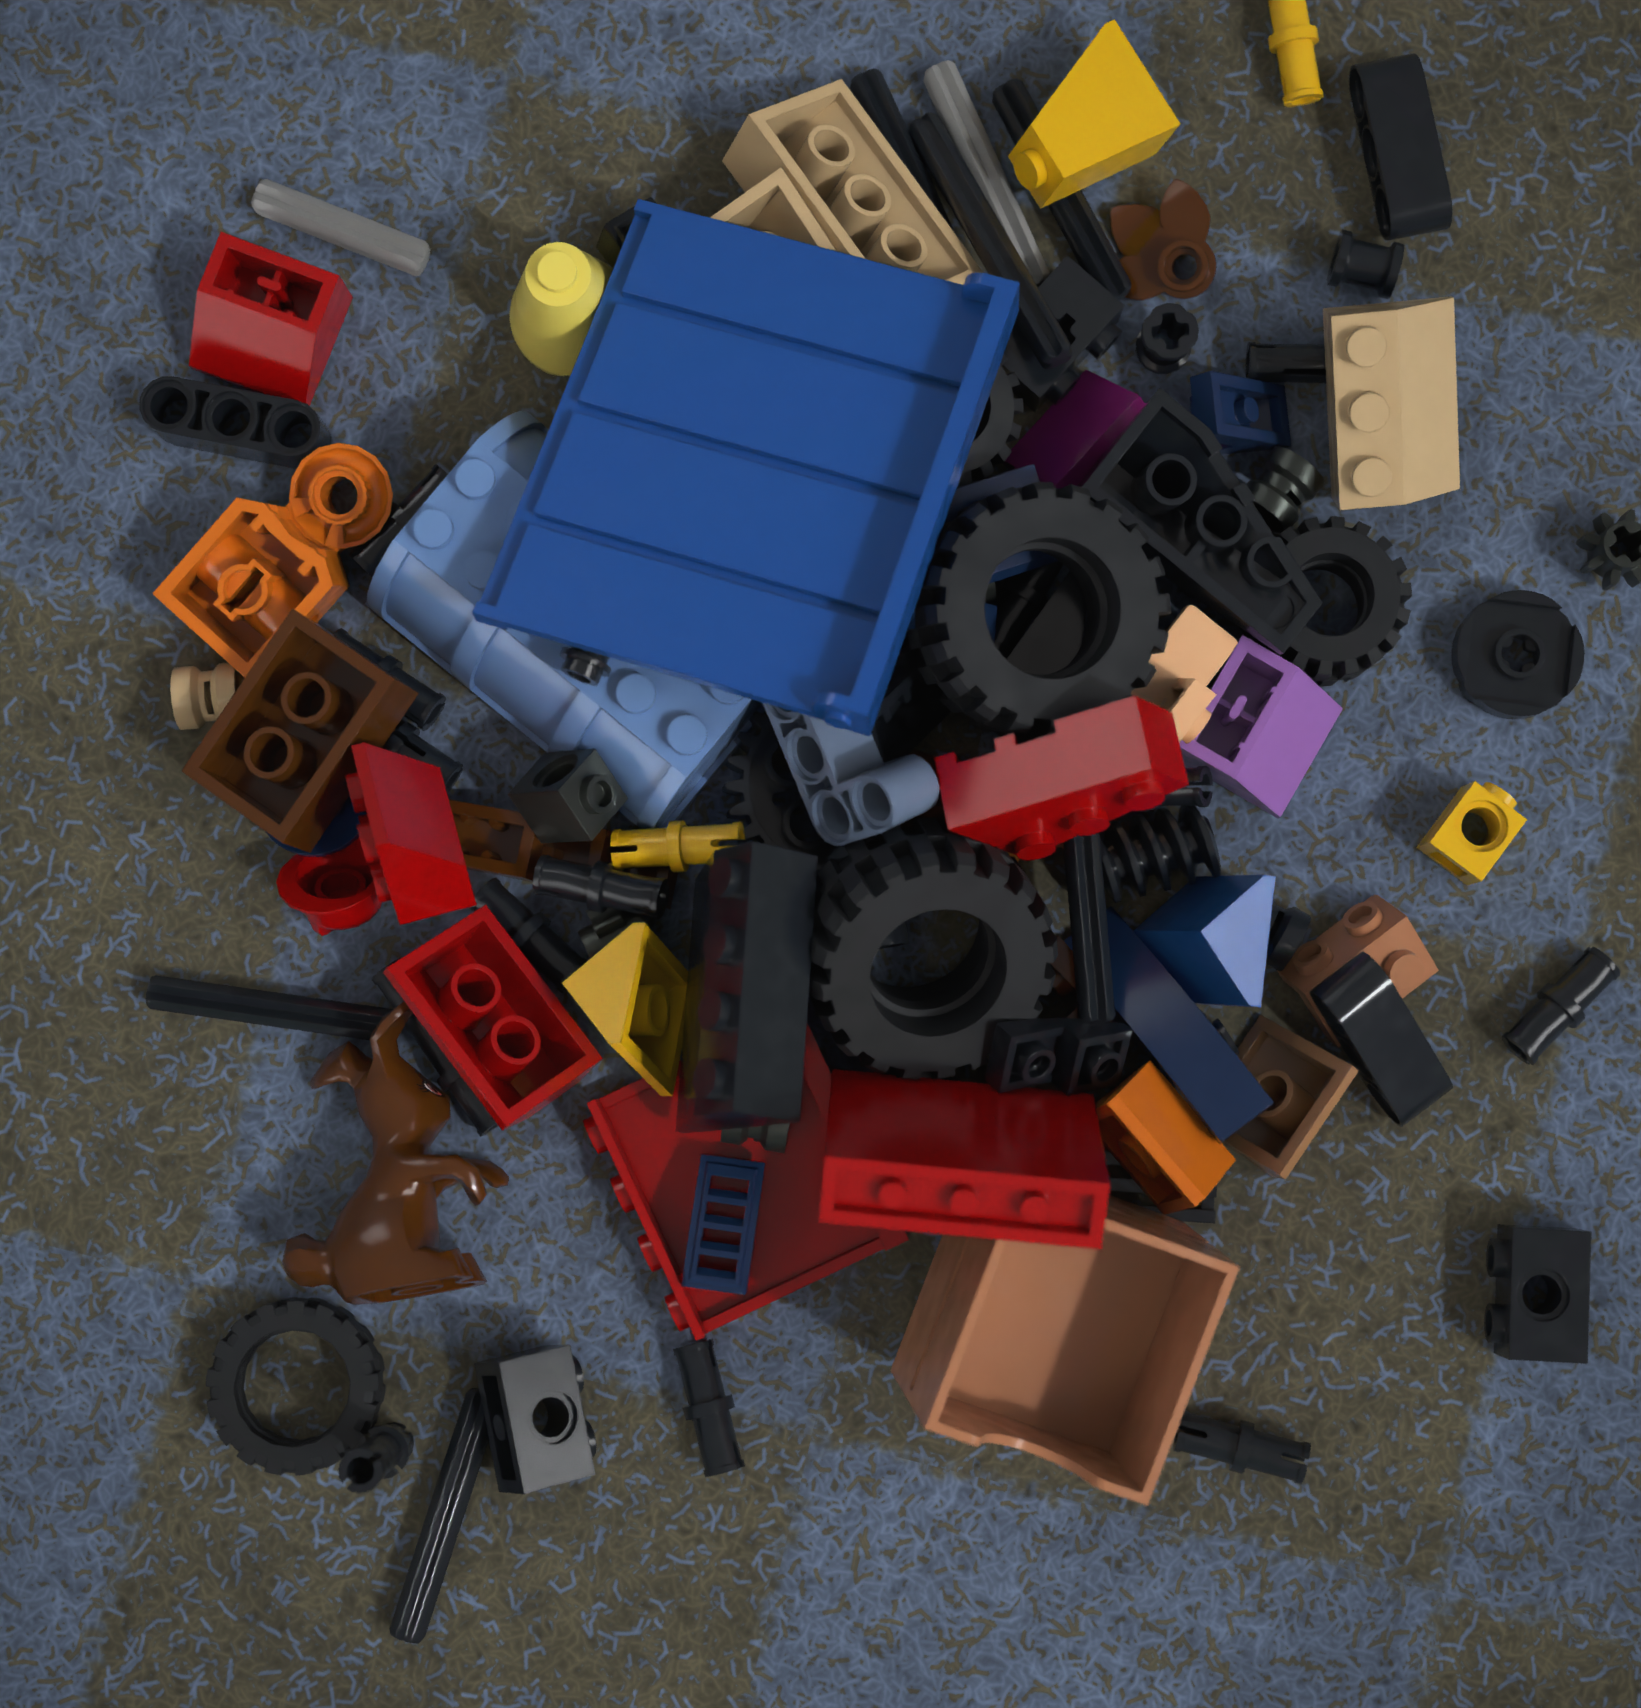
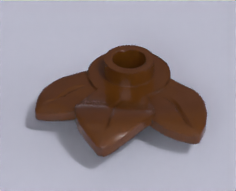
M1174 179L1164 194L1160 210L1153 206L1139 204L1120 205L1112 208L1110 212L1112 234L1119 250L1124 255L1119 261L1131 281L1130 293L1125 298L1145 301L1165 292L1178 299H1190L1201 295L1210 287L1217 269L1214 252L1206 243L1211 216L1206 203L1189 184L1182 180ZM1182 256H1191L1197 263L1196 272L1189 279H1179L1174 272V265Z

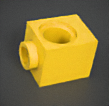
M1474 781L1459 789L1416 848L1468 886L1481 882L1527 819L1514 810L1517 805L1516 800L1502 788L1490 782H1485L1481 786ZM1467 812L1479 815L1487 825V838L1481 846L1470 843L1463 835L1461 825Z

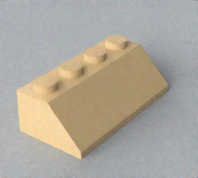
M842 79L748 114L722 160L744 192H747L782 167L837 252L964 285L965 279L969 274L976 272L984 273Z

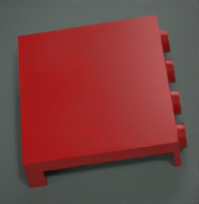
M808 1023L806 1024L800 1122L790 1123L784 1153L765 1150L760 1142H755L754 1138L749 1137L741 1145L720 1142L722 1130L695 1133L675 1132L681 1060L679 1061L673 1096H660L641 1078L599 1099L586 1103L592 1116L584 1119L583 1124L591 1143L598 1155L609 1151L619 1173L610 1178L615 1195L626 1214L636 1210L646 1231L645 1234L637 1237L643 1256L653 1273L663 1268L673 1290L672 1293L664 1296L668 1310L678 1330L681 1332L690 1328L696 1341L704 1338L708 1332L853 1263L883 1249L887 1251L909 1240L906 1232L903 1230L819 1222L832 1074ZM701 1154L765 1163L746 1295L681 1286ZM712 1175L710 1188L748 1193L749 1180ZM708 1201L706 1214L744 1219L745 1206ZM704 1228L703 1240L740 1245L742 1233ZM701 1255L699 1267L736 1272L738 1260Z
M832 1069L819 1222L1102 1250L1110 1180L1094 1094L1080 1093L1066 1096L1062 1091L1036 1088H1021L998 1093L990 1084L922 1077L919 1080L901 1079L891 1074Z

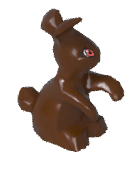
M405 1001L386 1014L372 1032L370 1042L373 1059L366 1056L350 1041H347L327 1055L310 1082L312 1089L338 1081L347 1082L354 1088L359 1115L373 1137V1157L366 1178L354 1191L339 1213L333 1230L326 1240H315L306 1233L287 1239L282 1264L288 1277L298 1285L316 1287L325 1284L332 1286L345 1302L355 1305L378 1304L484 1285L487 1280L472 1253H461L459 1248L447 1251L440 1249V1230L436 1199L445 1189L461 1183L470 1201L477 1206L481 1204L487 1195L482 1179L494 1188L508 1186L509 1176L505 1171L490 1161L464 1158L459 1155L431 1154L430 1146L451 1118L450 1097L399 1055L397 1038L413 1014Z

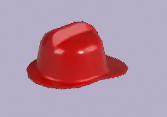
M360 838L348 847L330 855L306 857L296 854L280 869L276 880L279 897L289 907L303 912L307 916L312 929L321 936L327 935L333 930L356 928L370 921L381 908L382 903H379L370 870L371 864L379 863L380 861L367 864Z

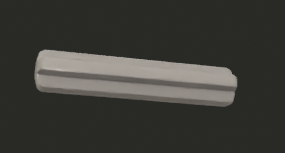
M262 179L253 194L251 206L258 215L413 276H420L429 261L431 249L426 241L272 180Z

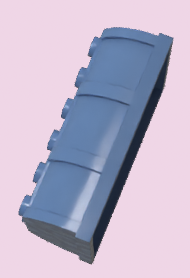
M515 412L497 422L475 441L393 539L372 577L365 605L546 753L595 748L628 797L618 811L639 829L666 828L668 822L678 820L724 765L728 757L738 748V745L734 742L738 733H750L753 726L749 719L753 713L758 711L765 715V707L762 702L613 658H609L607 665L611 668L610 675L608 677L601 676L597 686L588 685L569 677L561 671L564 659L560 656L562 648H570L571 646L511 628L507 630L475 620L472 611L476 601L481 600L549 430L529 412Z

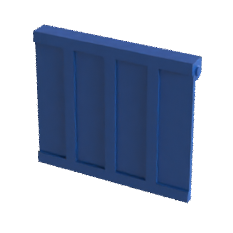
M638 199L634 207V218L481 600L476 601L472 611L476 621L505 630L508 628L818 718L833 727L870 737L1019 312V282L987 273L976 272L969 274L965 279L964 285Z

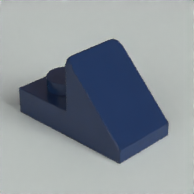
M1208 371L1190 377L1192 396L1189 397L1190 412L1211 429L1223 448L1220 450L1222 455L1272 450L1275 446L1292 447L1285 385L1215 371Z

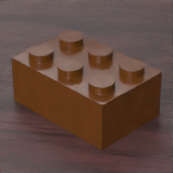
M292 609L184 766L182 772L281 843L310 853L350 795L345 775L357 772L351 746L365 742L382 748L419 693L318 623Z

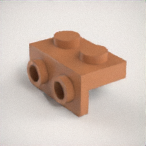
M1373 895L1366 901L1351 907L1341 920L1315 940L1301 945L1282 971H1278L1283 981L1299 993L1327 1039L1338 1048L1341 1046L1310 996L1309 991L1362 951L1371 956L1384 970L1402 999L1439 971L1408 917L1378 895Z

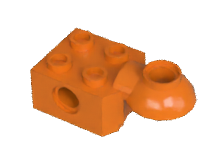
M334 443L318 447L301 460L294 472L290 484L289 503L285 507L236 498L152 594L245 678L292 609L318 623L349 588L350 585L340 553L346 548L366 543L381 531L391 513L393 490L388 472L376 456L357 445ZM349 479L356 487L358 493L357 502L348 513L340 514L332 504V491L340 481Z

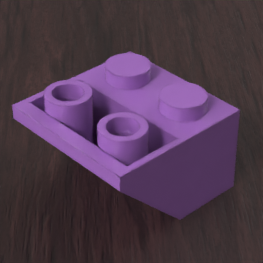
M1242 635L1237 640L1238 644L1208 686L1210 690L1217 694L1206 708L1211 712L1208 723L1190 743L1186 744L1181 740L1180 748L1184 765L1188 767L1208 766L1214 782L1279 819L1343 708L1298 666Z

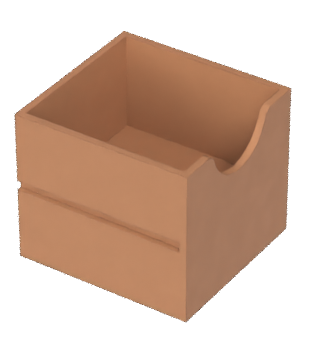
M1111 1195L1108 1197L1102 1250L942 1234L890 1371L924 1429L973 1446H980L983 1443H995L1034 1454L1073 1472L1098 1489L1148 1506L1240 1267L1216 1247L1208 1244L1207 1240L1183 1221Z

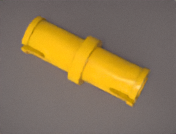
M1267 0L1273 34L1268 37L1269 51L1277 54L1284 95L1283 105L1285 107L1312 104L1321 100L1320 98H1323L1324 94L1320 85L1314 45L1319 42L1317 27L1310 25L1306 0Z
M684 820L670 821L666 828L614 829L611 833L610 846H637V851L611 853L613 867L617 871L630 868L670 866L672 872H686L689 865L706 864L715 850L731 847L719 846L720 841L745 840V831L741 821L730 824L687 826Z

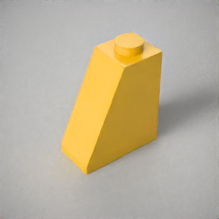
M1114 19L1103 25L1017 142L1008 158L1014 166L1018 181L1024 188L1030 191L1041 209L1152 157L1175 132L1180 122Z

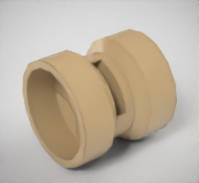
M219 663L211 671H200L195 666L174 667L171 674L170 692L173 714L180 730L201 729L206 722L216 721L245 678L229 663Z

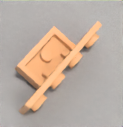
M1194 605L1185 606L1166 631L1169 635L1165 651L1151 655L1148 663L1152 664L1157 671L1147 687L1136 688L1131 692L1132 696L1136 695L1172 712L1179 743L1182 740L1186 744L1195 739L1208 723L1211 712L1206 708L1217 694L1210 690L1207 685L1238 644L1232 635Z

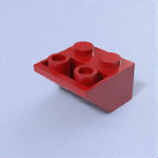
M220 232L197 289L189 367L252 392L294 399L310 406L353 296L340 275Z
M365 742L352 745L351 748L357 772L347 774L345 778L355 813L367 811V814L358 816L360 824H357V829L367 864L380 861L370 865L379 903L392 900L400 925L477 905L440 767Z

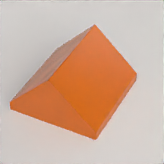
M1151 1060L1095 1103L1104 1146L1164 1215L1196 1207L1207 1197L1236 1161L1222 1143L1219 1144L1190 1105Z

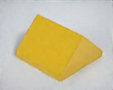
M632 923L564 980L562 984L606 1041L660 1096H673L683 1042L688 971L646 923Z

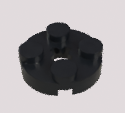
M1513 590L1503 592L1476 606L1459 625L1452 644V667L1462 696L1469 702L1475 703L1483 711L1505 719L1531 718L1558 705L1577 685L1583 670L1584 643L1576 624L1571 625L1567 616L1560 611L1562 607L1552 598L1532 591ZM1514 638L1523 640V650L1533 653V662L1523 664L1519 672L1510 669L1509 662L1502 658V649L1509 648Z

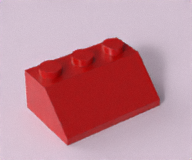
M486 904L388 966L383 972L502 1131L530 1118L575 1086L603 1059Z

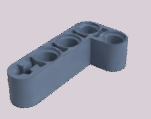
M763 703L811 821L818 834L826 842L834 846H843L883 833L936 806L939 799L937 776L932 767L923 758L914 754L904 755L883 763L872 734L869 737L849 730L839 729L827 724L824 720Z

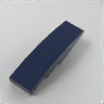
M1110 906L1106 909L1115 1018L1119 1023H1124L1133 1030L1131 1039L1136 1046L1140 1045L1160 1072L1183 1096L1216 1141L1221 1144L1272 1106L1274 1102L1188 994ZM1069 936L1064 942L1073 951L1072 937Z

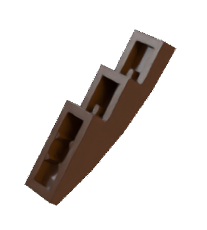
M449 799L465 863L469 870L533 882L534 870L542 854L550 855L552 858L594 866L598 860L612 863L611 853L637 851V846H610L612 831L602 829L592 841L541 843L518 811ZM670 866L623 870V872L668 879L669 896L666 909H671L678 872H672Z

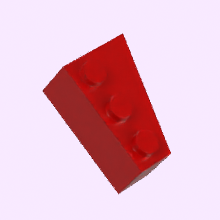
M1134 695L1054 720L1056 733L1018 744L1016 735L1014 733L994 739L995 752L962 762L958 760L955 752L935 757L947 829L1015 854L1019 859L1037 860L1051 855L1055 852L1056 845L1076 836H1088L1104 831L1109 827V821L1128 812L1148 810L1162 804L1165 800V795L1189 785L1173 713Z

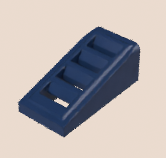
M701 1154L681 1286L742 1295L747 1294L765 1169L764 1162ZM712 1175L749 1180L748 1193L710 1188ZM708 1201L745 1206L744 1219L706 1214ZM704 1228L742 1233L740 1245L703 1240ZM709 1255L737 1259L736 1272L699 1267L700 1256Z

